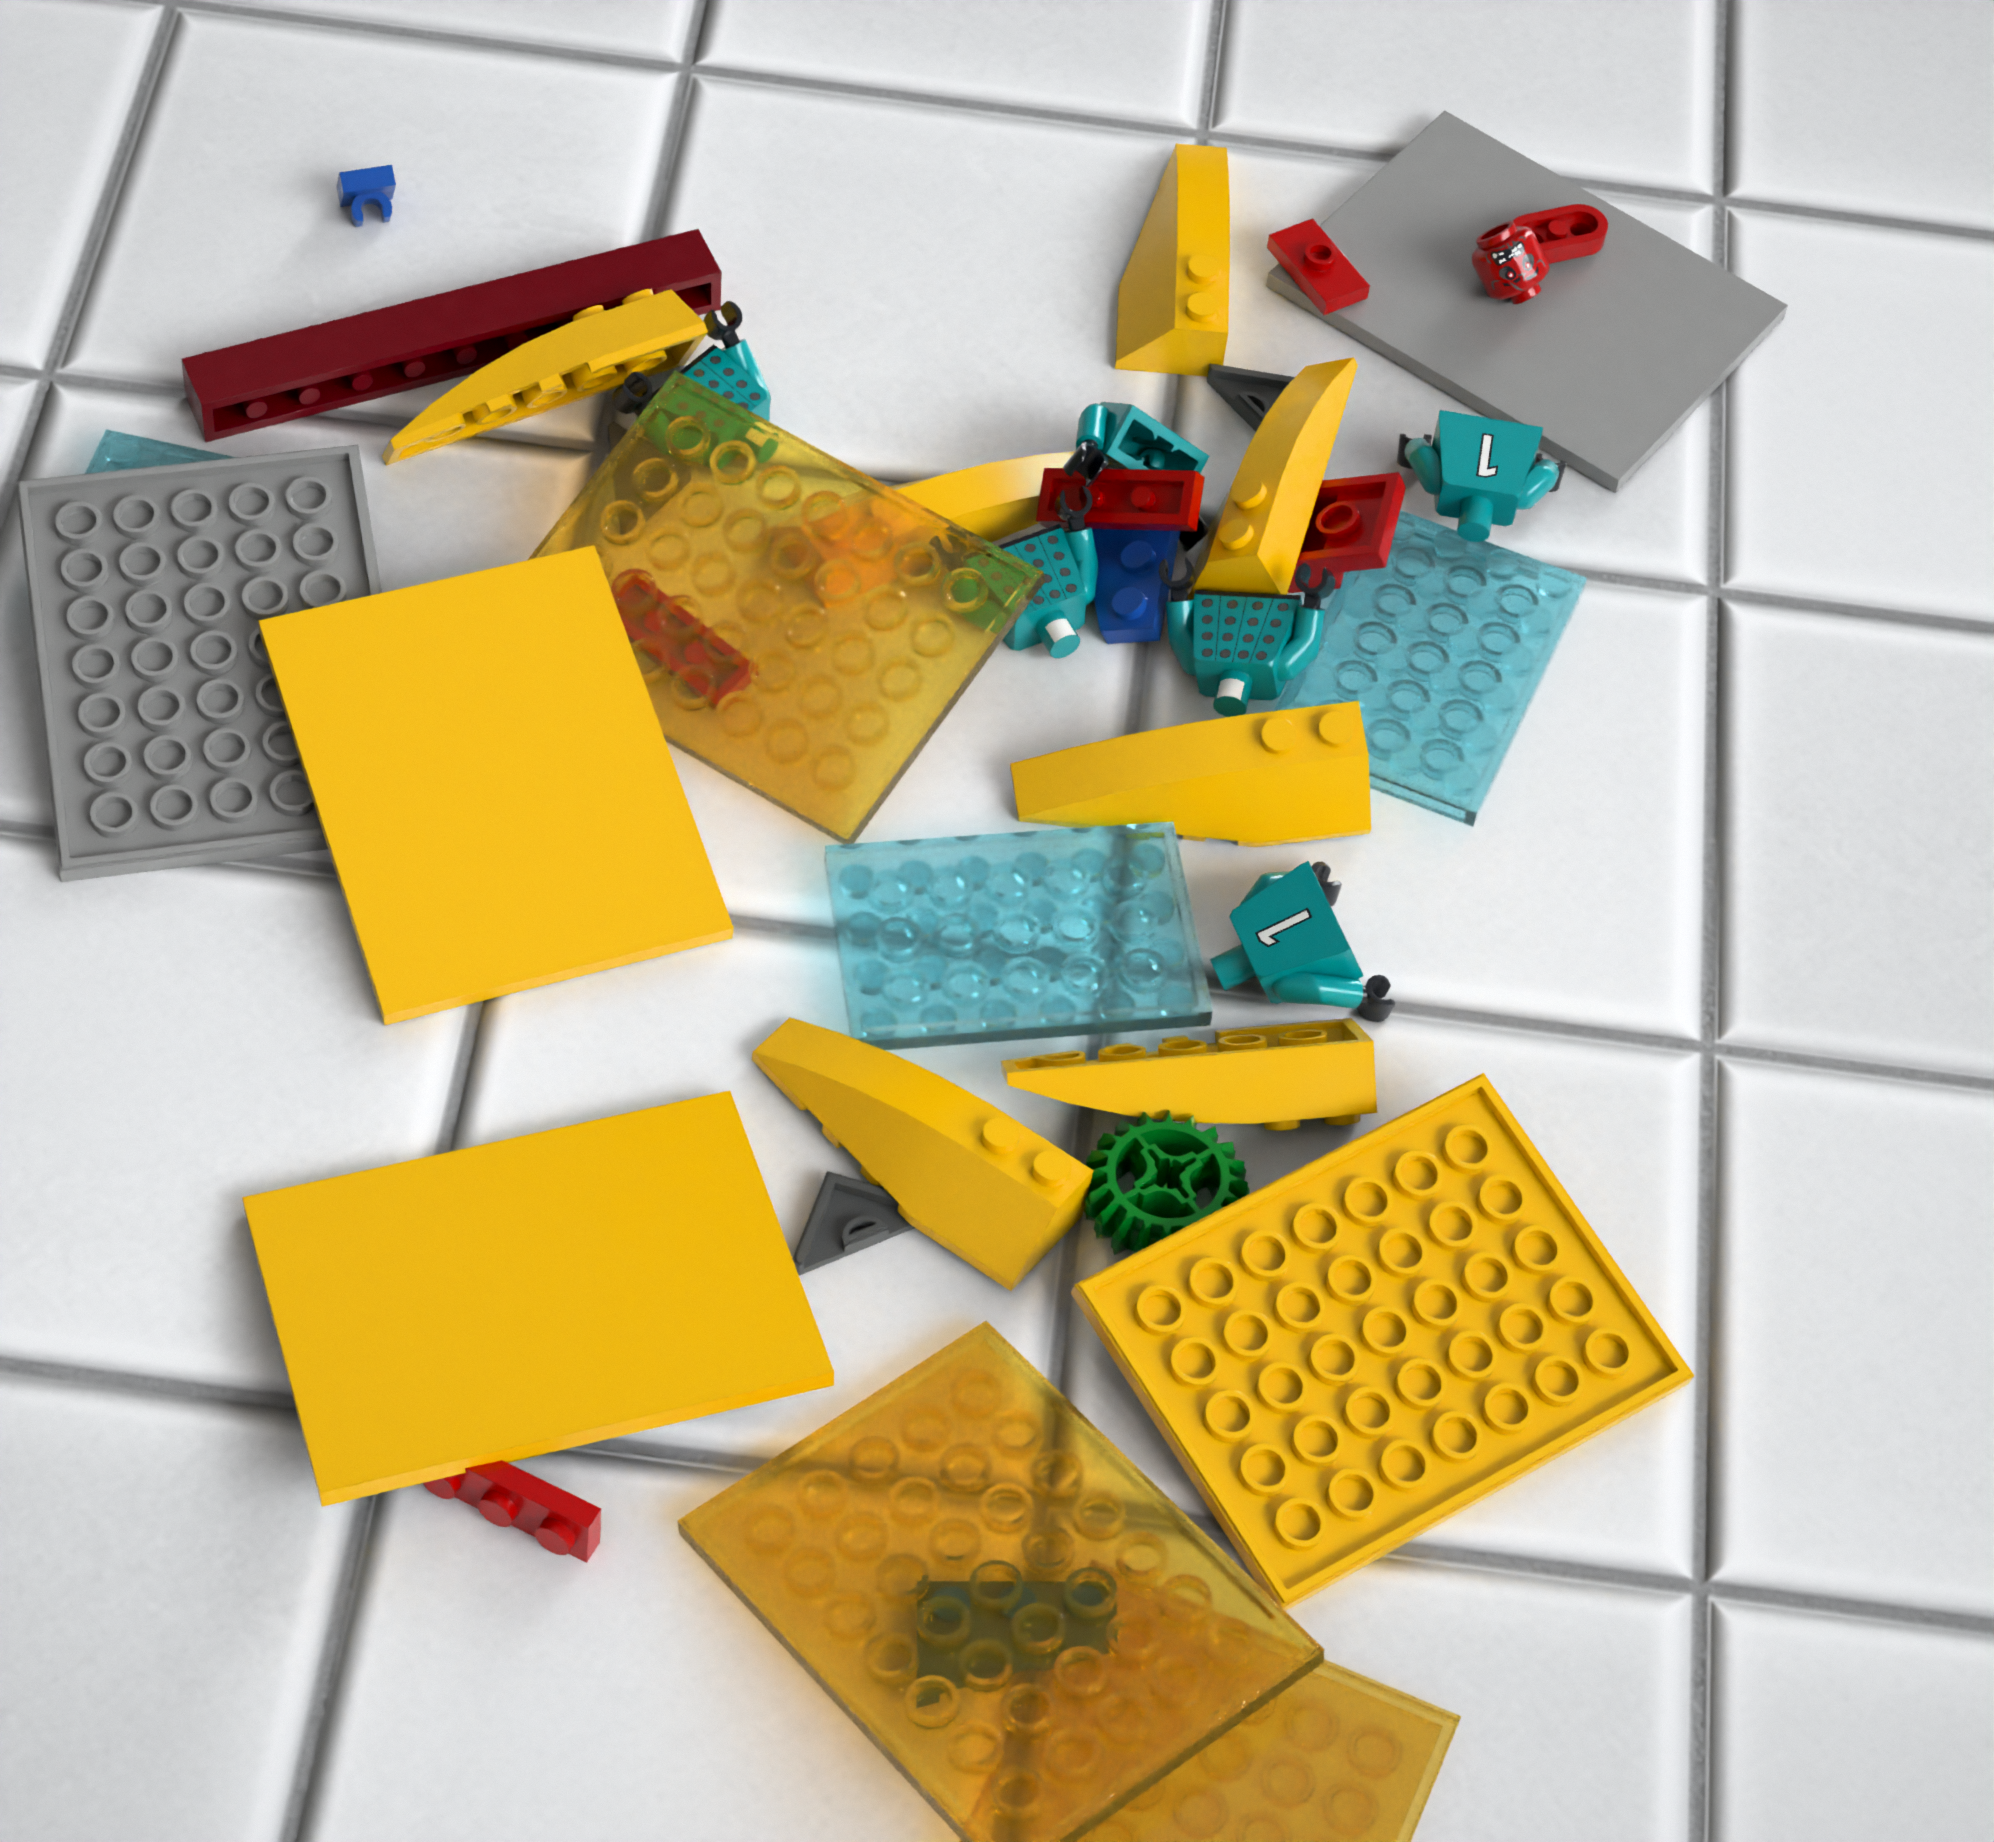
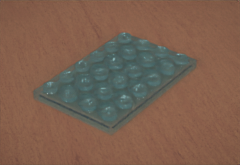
M1400 510L1386 568L1345 572L1340 589H1336L1325 611L1317 657L1297 677L1288 682L1274 711L1359 701L1369 754L1370 788L1473 827L1583 595L1587 578L1487 541L1470 542L1464 540L1457 534V530Z
M1173 821L825 846L824 862L849 1033L852 1038L883 1050L1198 1027L1210 1026L1213 1010Z

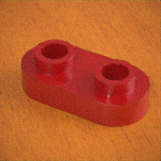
M1573 204L1529 213L1513 220L1516 227L1527 226L1533 230L1549 264L1597 253L1604 245L1608 230V221L1605 215L1598 209L1584 204Z

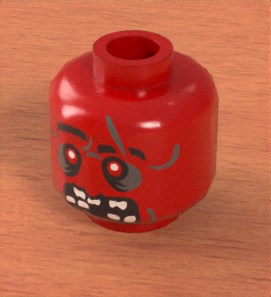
M1509 221L1489 229L1476 239L1478 247L1472 253V264L1490 298L1496 300L1510 298L1513 304H1520L1533 298L1541 291L1539 282L1548 274L1550 267L1531 228L1527 226L1516 227L1513 221Z

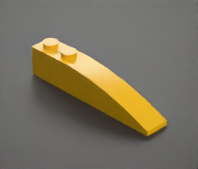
M1176 143L1119 284L1115 369L1208 377L1210 364L1223 365L1228 338L1230 272V194L1227 148Z
M652 289L638 291L624 298L622 306L607 311L604 310L602 305L584 309L573 316V322L522 344L477 370L434 401L389 441L382 454V458L387 466L624 385V380L633 372H640L648 378L683 366L708 333L706 325L672 289L655 295Z
M1354 357L1305 366L1285 387L1269 409L1246 450L1231 487L1208 527V533L1204 538L1194 568L1196 574L1195 582L1187 590L1188 599H1194L1195 590L1287 595L1358 367Z
M1075 451L1038 454L991 462L920 481L866 490L774 527L770 531V537L825 611L936 566L928 556L929 544L935 538L940 540L946 553L953 555V547L947 538V533L952 529H958L965 534L968 540V553L1038 524L1036 516L1044 468H1063Z
M1359 701L1244 714L1181 724L1080 745L1010 763L1017 816L1020 822L1084 829L1103 826L1125 829V833L1147 836L1149 832L1183 835L1182 839L1205 842L1206 838L1237 841L1238 846L1247 847L1281 845L1370 834L1369 754Z
M791 1017L752 1053L751 1060L799 1110L808 1109L823 1124L822 1133L836 1148L844 1146L861 1164L860 1173L871 1184L882 1186L899 1203L897 1211L911 1226L1010 1291L1022 1281L1083 1216L1084 1202L1088 1195L1094 1170L995 1106L931 1071L855 1038Z
M1352 1018L1216 1030L1215 1043L1208 1044L1200 1040H1189L1185 1035L1162 1038V1044L1158 1045V1051L1146 1052V1048L1130 1043L1109 1045L1098 1050V1059L1086 1061V1053L1081 1051H1067L1001 1061V1072L1009 1086L1069 1104L1133 1117H1141L1142 1113L1145 1112L1152 1119L1162 1120L1169 1110L1174 1121L1185 1122L1194 1115L1196 1123H1264V1128L1267 1130L1283 1131L1300 1127V1120L1324 1118L1325 1124L1349 1125L1360 1122V1114L1377 1113L1374 1043Z

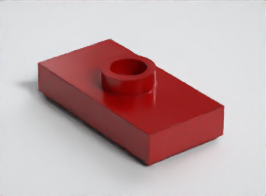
M1313 218L1269 234L1267 249L1323 316L1368 298L1370 288L1368 282Z

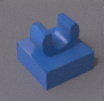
M392 165L339 172L336 187L340 207L351 206L350 217L356 227L363 225L364 220L361 209L367 204H374L380 209L383 223L390 221L392 214L390 200L393 199L396 187Z

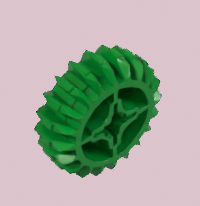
M1168 1110L1161 1122H1153L1143 1112L1141 1117L1137 1119L1136 1127L1121 1119L1118 1126L1115 1127L1114 1135L1103 1133L1097 1142L1096 1150H1092L1086 1159V1166L1094 1171L1083 1210L1086 1220L1095 1221L1094 1231L1096 1232L1097 1239L1112 1237L1111 1248L1113 1249L1114 1256L1127 1249L1136 1253L1250 1193L1248 1182L1244 1181L1246 1176L1244 1161L1234 1159L1236 1151L1234 1150L1233 1142L1217 1143L1218 1134L1216 1126L1201 1132L1196 1129L1197 1123L1195 1122L1194 1115L1185 1121L1184 1124L1173 1122V1117ZM1130 1171L1135 1177V1182H1133L1132 1190L1123 1194L1117 1182L1124 1174ZM1207 1187L1211 1194L1212 1202L1201 1210L1195 1203L1197 1192Z

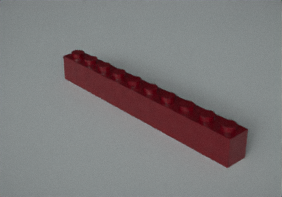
M699 229L669 235L182 358L185 396L206 443L473 374L522 344L573 322V316L580 311L597 305H602L605 311L622 306L624 298L641 290L652 289L655 295L672 289L698 316L709 313L711 310L718 311L721 310L722 271Z

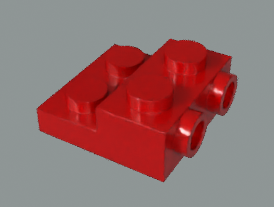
M1399 472L1322 480L1288 593L1302 592L1296 585L1295 573L1303 563H1307L1311 567V576L1308 581L1309 588H1315L1321 583L1324 567L1329 569L1335 578L1334 589H1340L1344 572L1386 568L1406 489Z

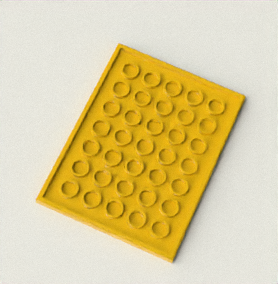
M594 545L258 621L262 643L384 1026L733 938L734 928Z
M1484 1073L1074 1284L1071 1295L1277 1615L1688 1385L1695 1376Z
M730 1090L242 1197L244 1213L322 1507L466 1473L465 1468L501 1460L509 1463L834 1386L832 1364Z

